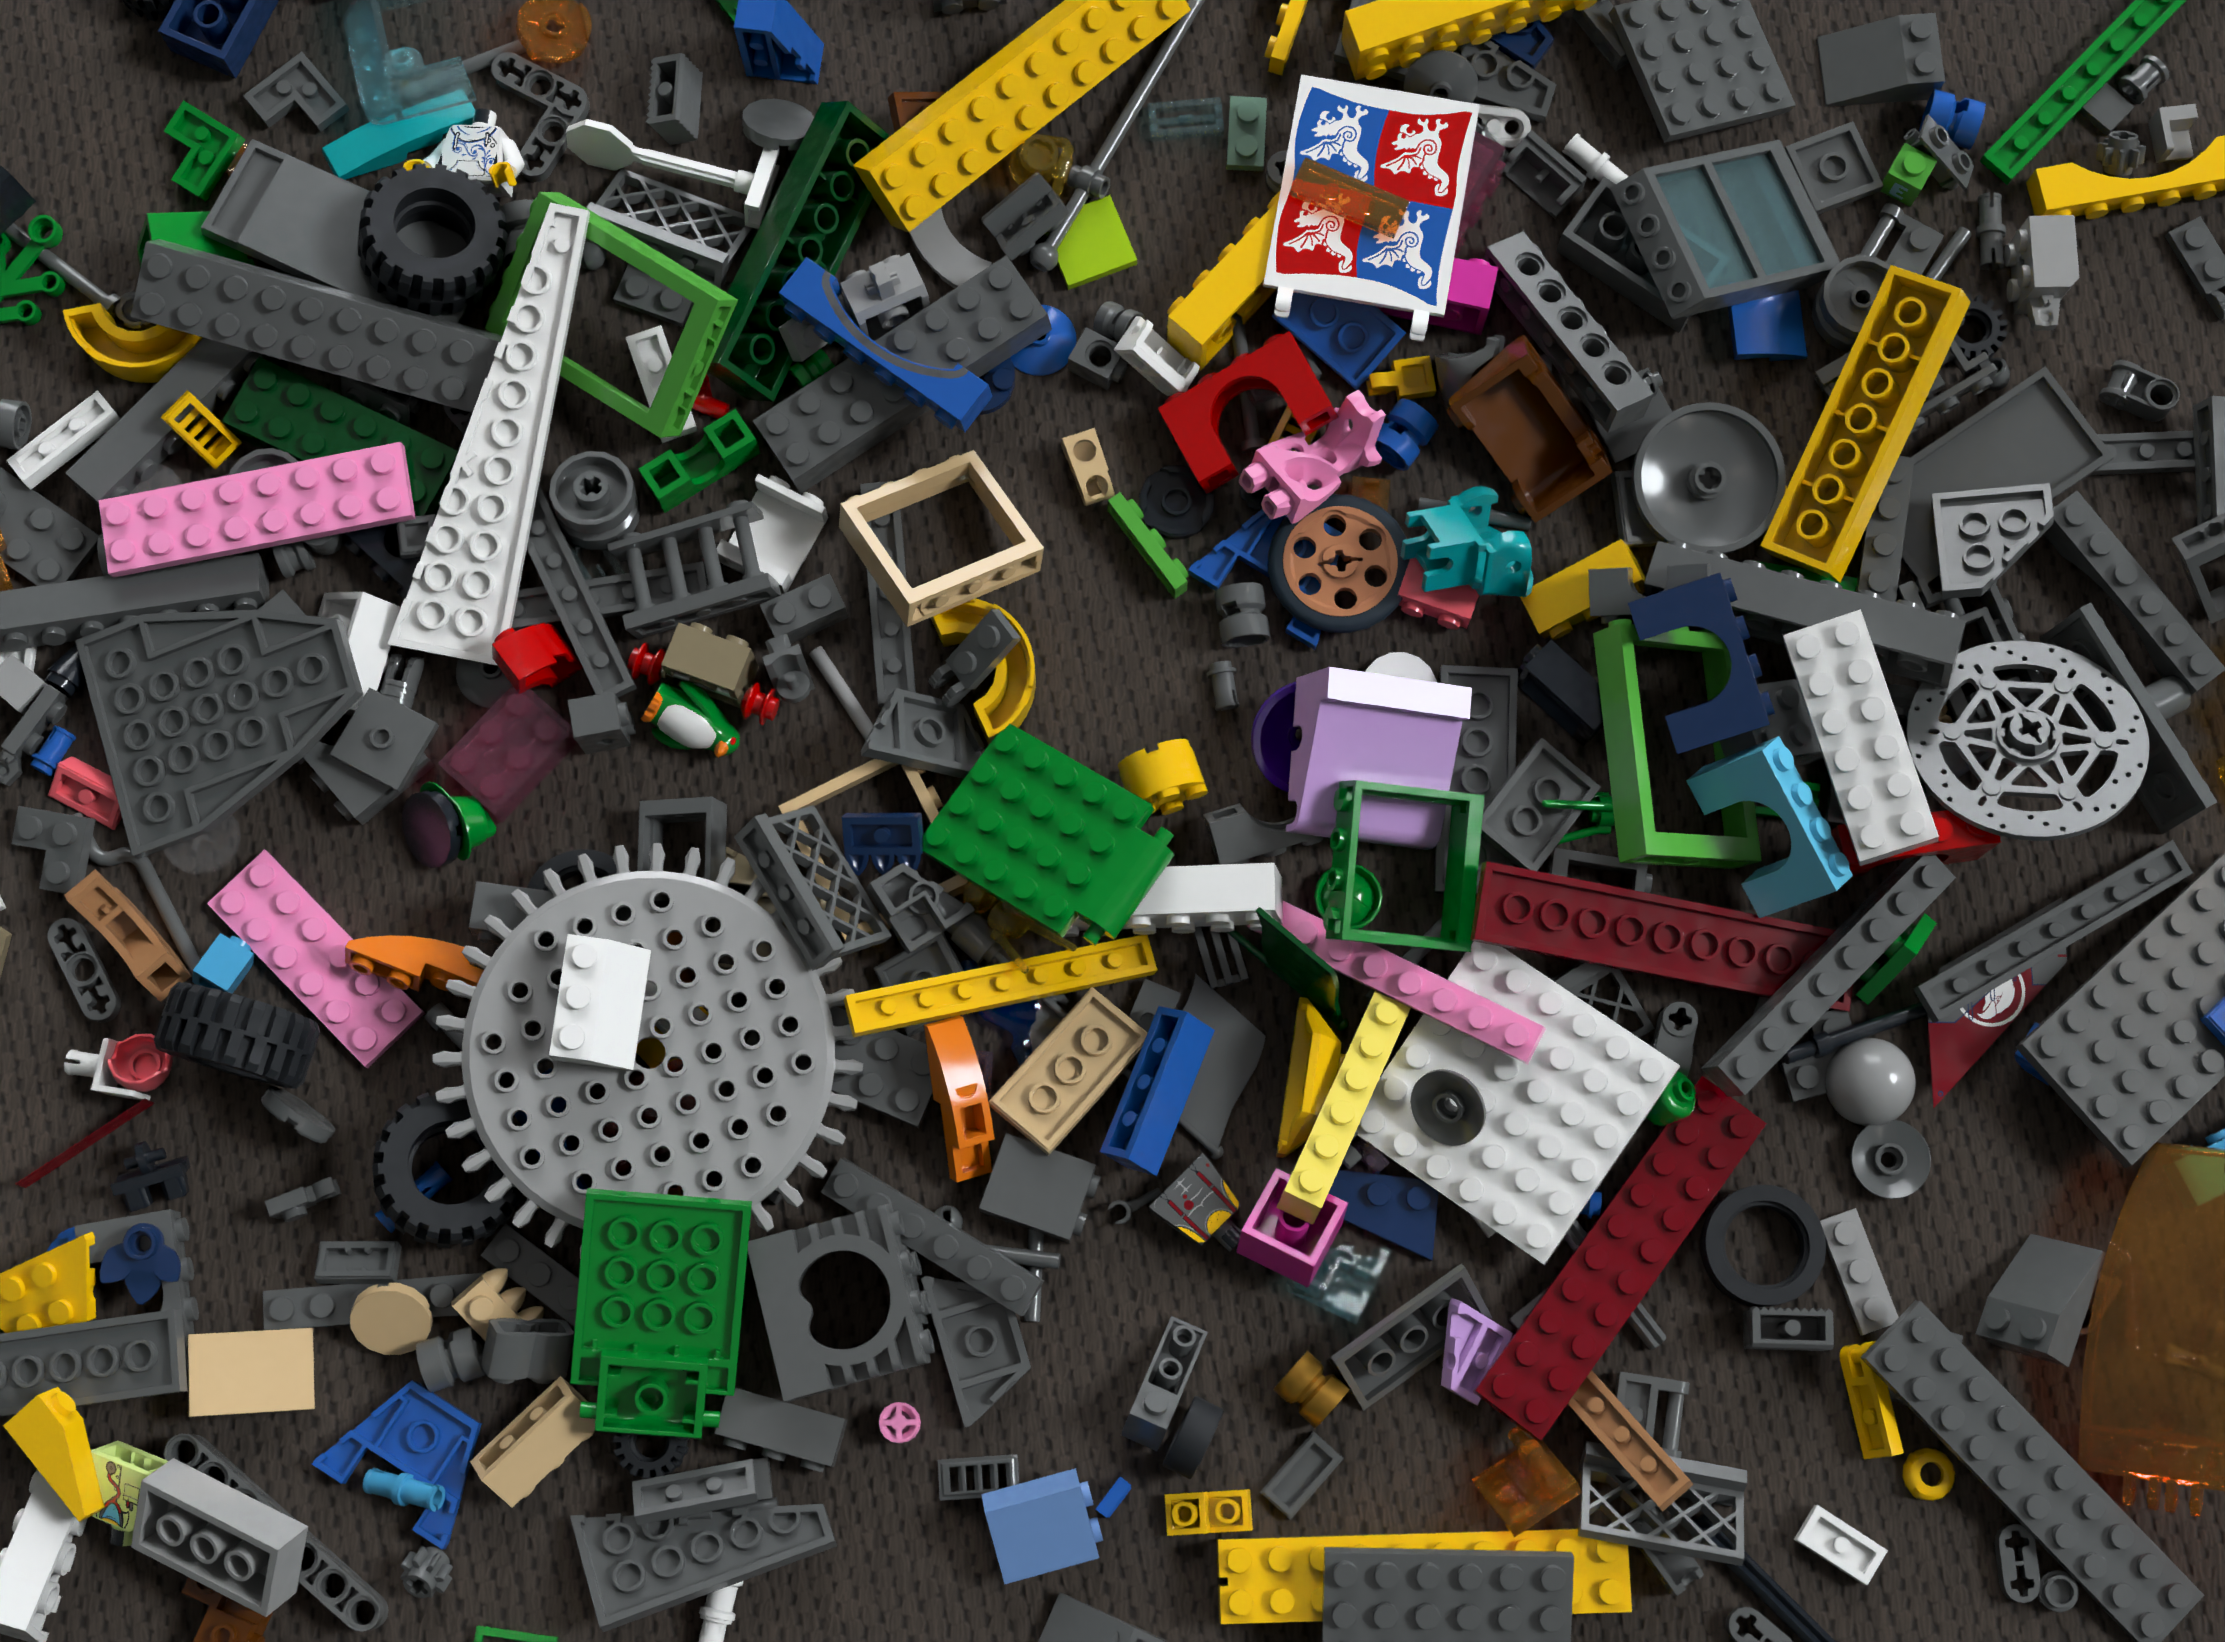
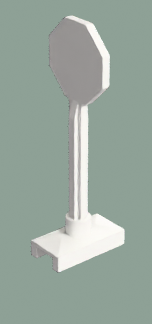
M589 119L572 124L566 130L567 148L588 165L615 171L629 166L633 162H638L645 166L734 188L735 192L746 194L747 198L744 204L745 226L756 229L760 228L779 172V165H775L779 150L764 148L755 173L740 169L736 172L650 149L635 147L633 142L614 126Z

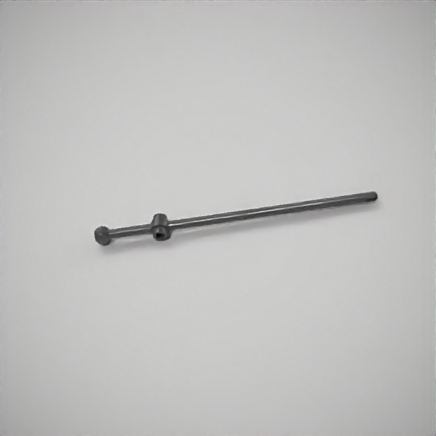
M1188 0L1187 3L1191 11L1173 25L1090 166L1080 167L1075 165L1070 170L1067 184L1075 188V191L1066 205L1069 214L1064 217L1063 223L1056 230L1049 233L1045 242L1036 244L1031 249L1029 255L1030 263L1036 269L1047 272L1057 265L1059 259L1057 249L1086 200L1093 197L1102 199L1108 193L1110 178L1102 173L1205 0Z

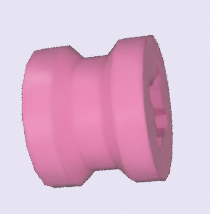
M892 1403L884 1408L880 1414V1431L891 1442H909L915 1438L920 1430V1416L916 1409L907 1403Z

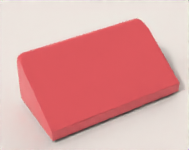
M73 756L58 763L48 796L115 830L122 819L112 777Z

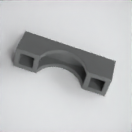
M1240 803L1203 814L1213 853L1220 865L1247 864L1250 862L1249 858L1262 854L1265 857L1277 856L1286 852V847L1298 843L1308 846L1319 843L1324 839L1321 836L1286 832V825L1293 823L1296 816L1282 822H1264L1251 816Z

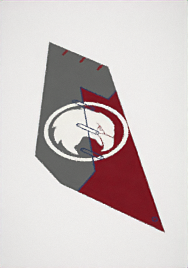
M2062 897L1939 968L1938 974L2062 903ZM2066 947L1940 1021L1933 1023L1927 1014L1933 1109L2066 964Z

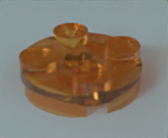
M528 0L521 6L516 21L519 41L526 48L528 56L535 61L544 60L550 63H563L580 57L585 51L592 30V22L588 10L581 2L578 4L574 0ZM549 20H555V23L563 26L564 29H560L559 32H551L546 26H548Z

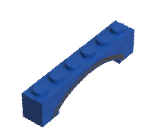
M806 257L779 291V295L785 305L783 310L799 323L806 320L815 327L813 329L815 334L825 342L832 344L833 341L839 343L845 348L843 350L844 354L856 364L862 365L865 362L875 369L873 371L874 375L886 385L891 387L895 383L905 390L904 396L914 405L922 408L925 404L934 410V417L949 429H953L956 426L963 432H966L993 397L989 384L959 363H957L954 369L925 366L904 359L877 344L853 322L838 299L842 289L837 278Z

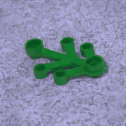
M39 215L31 220L28 226V234L31 240L7 269L6 254L10 251L12 243L7 235L4 233L0 235V238H2L0 245V302L4 298L45 292L51 297H57L64 292L65 281L54 271H47L37 277L20 279L43 250L56 247L62 240V227L51 216ZM53 230L51 235L44 239L45 234ZM56 279L55 286L48 289V283ZM22 300L16 306L0 308V324L21 321L25 325L32 326L38 323L42 316L41 309L30 300ZM32 308L31 315L24 317V312Z

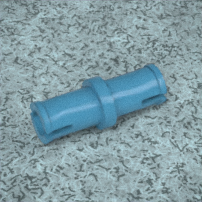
M374 1467L373 1470L369 1469L363 1479V1490L365 1493L389 1498L394 1504L399 1506L411 1504L435 1512L441 1508L445 1500V1489L442 1485H434L413 1478L414 1475L409 1473L397 1475Z

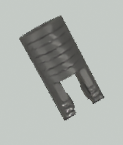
M391 654L380 693L411 709L424 668V658L410 657L407 668H404L405 660L402 655Z

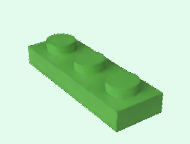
M1121 492L1108 500V512L1172 597L1176 599L1186 592L1188 583L1186 578L1189 577L1186 568L1179 559L1171 560L1164 550L1166 543L1155 528L1149 531L1141 520L1144 518V515L1133 499L1127 501Z

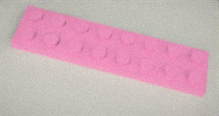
M401 442L98 500L108 574L113 578L416 519L405 446Z

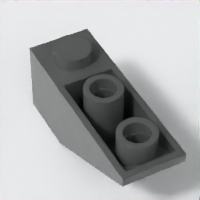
M1171 1316L1123 1427L1121 1436L1158 1451L1207 1336V1331Z

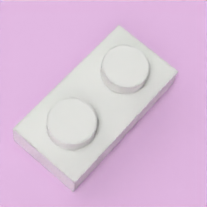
M1819 1505L1813 1506L1794 1538L1795 1541L1863 1585H1868L1888 1551Z

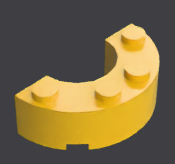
M101 303L63 310L64 319L70 333L92 360L106 372L132 382H158L203 338L161 325H156L144 331H127L117 327L114 318Z
M975 598L930 618L944 647L961 644L991 609H1000L1021 637V640L995 667L994 682L986 695L973 703L975 716L988 744H990L996 734L1004 730L1010 723L1019 728L1031 708L1036 688L1035 663L1029 639L1012 615L995 603L993 605Z

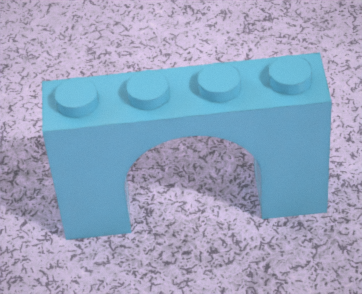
M1780 736L1705 765L1686 780L1704 815L1737 802L1754 801L1774 810L1786 824L1791 837L1789 858L1757 869L1741 884L1759 918L1833 893L1853 876L1846 856L1840 852L1831 835L1828 822L1821 816L1813 801L1809 786L1803 782L1794 765L1793 756L1789 749L1784 746Z

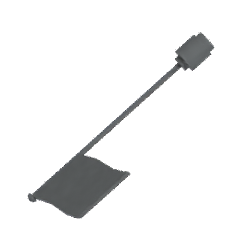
M974 911L946 930L951 935L950 940L977 964L983 960L989 964L994 959L1000 964L1010 962L1000 953L1004 948V945L1000 943L1004 935L977 911ZM1195 973L1193 987L1183 1011L1190 1013L1215 1031L1178 1123L1213 1154L1211 1156L1212 1159H1219L1223 1155L1222 1146L1219 1147L1231 1110L1257 1067L1266 1036ZM1050 997L1040 998L1060 1018L1063 1019L1068 1014ZM1127 1067L1123 1074L1129 1079L1132 1071Z

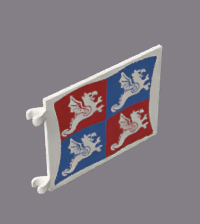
M1301 75L1263 287L1278 289L1274 310L1276 317H1289L1293 292L1413 312L1409 338L1415 341L1424 340L1429 315L1442 318L1445 315L1480 104Z

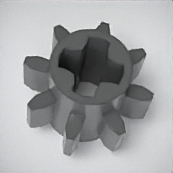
M2113 131L2109 134V138H2104V142H2098L2096 160L2102 161L2104 172L2116 176L2130 175L2133 168L2136 169L2138 164L2144 163L2146 146L2139 145L2138 135L2133 132Z
M421 1547L417 1554L410 1551L401 1564V1567L404 1569L400 1576L401 1580H403V1585L410 1594L418 1598H432L436 1591L443 1594L452 1580V1577L448 1574L453 1566L450 1565L448 1556L436 1547Z

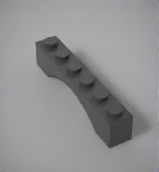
M2078 491L2053 508L2054 522L2044 533V536L2063 558L2086 573L2116 603L2141 638L2156 671L2162 678L2168 675L2177 676L2187 685L2190 695H2193L2225 671L2224 665Z

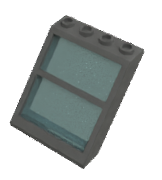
M1781 140L1643 168L1610 187L1673 319L1811 287L1827 278L1831 269L1840 263L1837 253Z

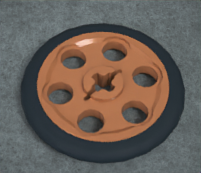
M1332 494L1299 522L1292 524L1286 517L1281 521L1272 537L1268 551V574L1272 589L1288 612L1297 620L1314 629L1330 633H1352L1368 629L1389 616L1403 599L1398 595L1410 561V559L1403 560L1401 557L1402 541L1407 539L1398 522L1382 507L1364 498ZM1338 518L1344 523L1345 531L1339 536H1331L1325 531L1324 523L1328 519ZM1366 532L1375 533L1380 538L1381 545L1375 550H1366L1360 545L1359 537ZM1300 540H1307L1314 545L1315 553L1309 558H1300L1295 554L1293 546ZM1335 555H1341L1343 561L1350 562L1346 564L1345 570L1342 572L1338 571L1337 566H1330V563L1334 562ZM1373 568L1380 569L1386 576V582L1379 587L1370 586L1364 577L1368 570ZM1306 576H1311L1319 581L1321 588L1316 594L1307 595L1300 590L1299 581ZM1340 591H1349L1355 596L1356 604L1350 609L1339 608L1334 601L1335 595Z

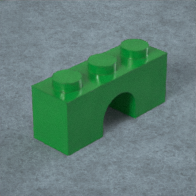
M736 409L703 428L704 437L691 449L680 454H674L669 449L638 469L644 483L664 513L761 454L756 438Z

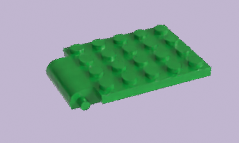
M1010 723L1004 730L996 734L923 834V854L1061 938L1064 937L1077 918L1090 925L1082 937L1090 944L1096 946L1103 934L1115 940L1174 857V853L1167 847L1174 835L1164 827H1160L1154 837L1142 831L1141 828L1155 810L1151 803Z
M587 1188L570 1384L598 1386L597 1402L581 1401L579 1418L595 1419V1432L702 1439L703 1427L719 1428L720 1411L705 1410L706 1394L734 1396L752 1201Z

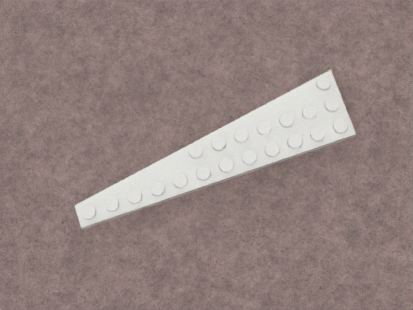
M555 203L549 204L532 250V258L525 269L518 296L508 315V323L501 342L498 343L494 353V361L480 391L452 467L449 483L445 486L435 521L428 532L425 540L427 542L421 559L416 565L412 576L414 578L407 597L403 600L389 638V645L497 665L492 658V644L495 643V638L501 632L512 628L590 218L589 210Z

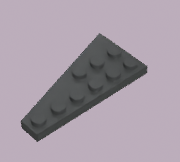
M1352 0L1349 9L1376 0ZM1341 32L1333 61L1350 66L1341 42ZM1491 40L1478 45H1472L1470 42L1457 47L1454 52L1465 57L1473 65L1477 73L1478 91L1473 103L1516 108L1523 111L1529 119L1545 123L1556 88L1555 83L1521 60L1515 61L1499 50L1500 46ZM1398 66L1387 70L1383 76L1404 82L1408 68ZM1438 88V89L1435 90V91L1440 92V93H1446V92H1447V91H1446L1445 89H1443V88Z
M823 1504L774 1506L773 1509L749 1510L748 1507L732 1508V1511H708L637 1525L634 1515L622 1516L621 1513L606 1514V1517L586 1518L584 1515L570 1516L599 1628L602 1632L837 1546L827 1511Z

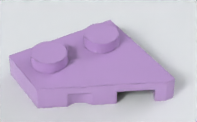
M1451 1298L1448 1308L1441 1386L1466 1401L1478 1405L1481 1398L1473 1393V1391L1506 1347L1513 1333L1462 1301Z

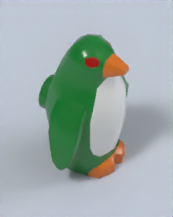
M681 681L679 683L681 688L663 682L660 684L641 718L642 721L651 722L657 727L652 729V734L656 739L676 749L696 748L712 750L717 757L727 756L738 749L740 743L738 731L728 722L706 691L689 681Z

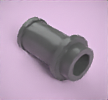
M1219 661L1209 664L1210 671L1206 675L1212 682L1216 705L1215 710L1224 711L1240 707L1234 680V674L1237 673V669L1232 667L1231 661Z

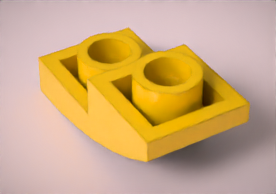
M1250 1489L1165 1494L1167 1536L1253 1530Z

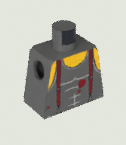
M1202 1153L1149 1206V1210L1199 1247H1202L1212 1236L1229 1252L1239 1243L1241 1229L1230 1218L1240 1209L1241 1205L1212 1163Z

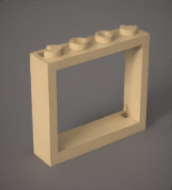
M974 450L962 455H954L945 462L930 468L919 469L908 477L895 482H887L880 488L863 495L852 496L840 505L839 528L907 627L1037 573L1041 569L1044 547ZM969 482L1009 538L1013 547L911 588L867 522Z
M873 759L778 807L781 813L784 814L812 805L815 806L899 764ZM901 765L931 824L939 814L937 809L943 806L934 786L926 788L920 776L926 772L925 770ZM801 820L798 829L809 834L803 820ZM796 840L801 853L810 857L811 848ZM819 854L818 862L824 864ZM815 873L816 883L829 890L831 881ZM958 874L938 884L944 888L943 891L953 897L975 887L974 884ZM835 906L834 916L849 923L850 914ZM880 913L879 915L883 920L884 924L886 925L887 929H891L887 924L886 920L884 919V917L882 916V914ZM864 921L858 924L857 928L870 935L874 934L867 922ZM842 933V935H843V937H844V939H845V941H846V936H847V935L844 934V933Z

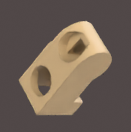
M1095 428L1062 438L1061 447L1070 465L1084 505L1088 506L1115 496L1108 474L1109 469Z

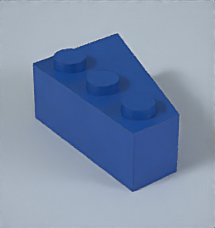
M738 0L734 30L746 76L818 84L824 43L787 0Z

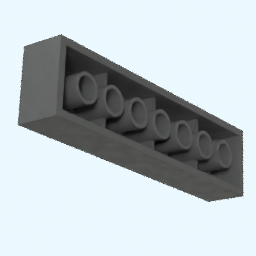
M1006 255L881 336L875 342L888 351L914 363L944 369H954L957 363H959L977 377H981L1051 331L1052 327L1047 312ZM848 358L754 419L753 422L801 494L931 408L925 404L922 408L914 405L904 396L905 390L895 383L891 387L886 385L874 375L873 371L875 369L865 362L862 365H858Z
M1679 541L1657 542L1644 582L1646 597L1662 592L1665 589L1668 580L1667 565L1711 563L1712 575L1720 572L1723 580L1731 577L1738 599L1731 602V607L1735 618L1743 615L1751 637L1785 645L1783 639L1785 634L1861 609L1883 672L1948 689L1966 621L1959 619L1957 614L1946 610H1937L1935 613L1920 609L1918 604L1907 600H1898L1897 602L1881 599L1879 594L1869 590H1859L1858 593L1842 589L1840 584L1830 580H1820V582L1804 579L1802 574L1791 570H1782L1781 573L1768 570L1763 564L1752 560H1745L1743 563L1728 559L1725 554L1718 551L1707 550L1703 553L1691 550L1687 544Z

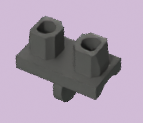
M787 634L767 640L765 643L769 655L762 658L772 685L776 689L777 698L788 703H797L804 700L815 687L799 644L791 646Z

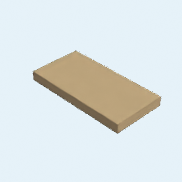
M1091 987L988 1101L989 1106L1049 1156L1139 1055L1148 1032L1096 989Z

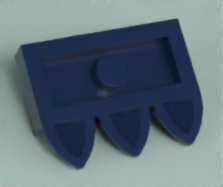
M845 813L841 817L845 858L857 876H860L865 870L869 855H871L875 868L882 875L891 870L895 855H897L899 864L904 863L917 870L921 854L924 852L922 813Z

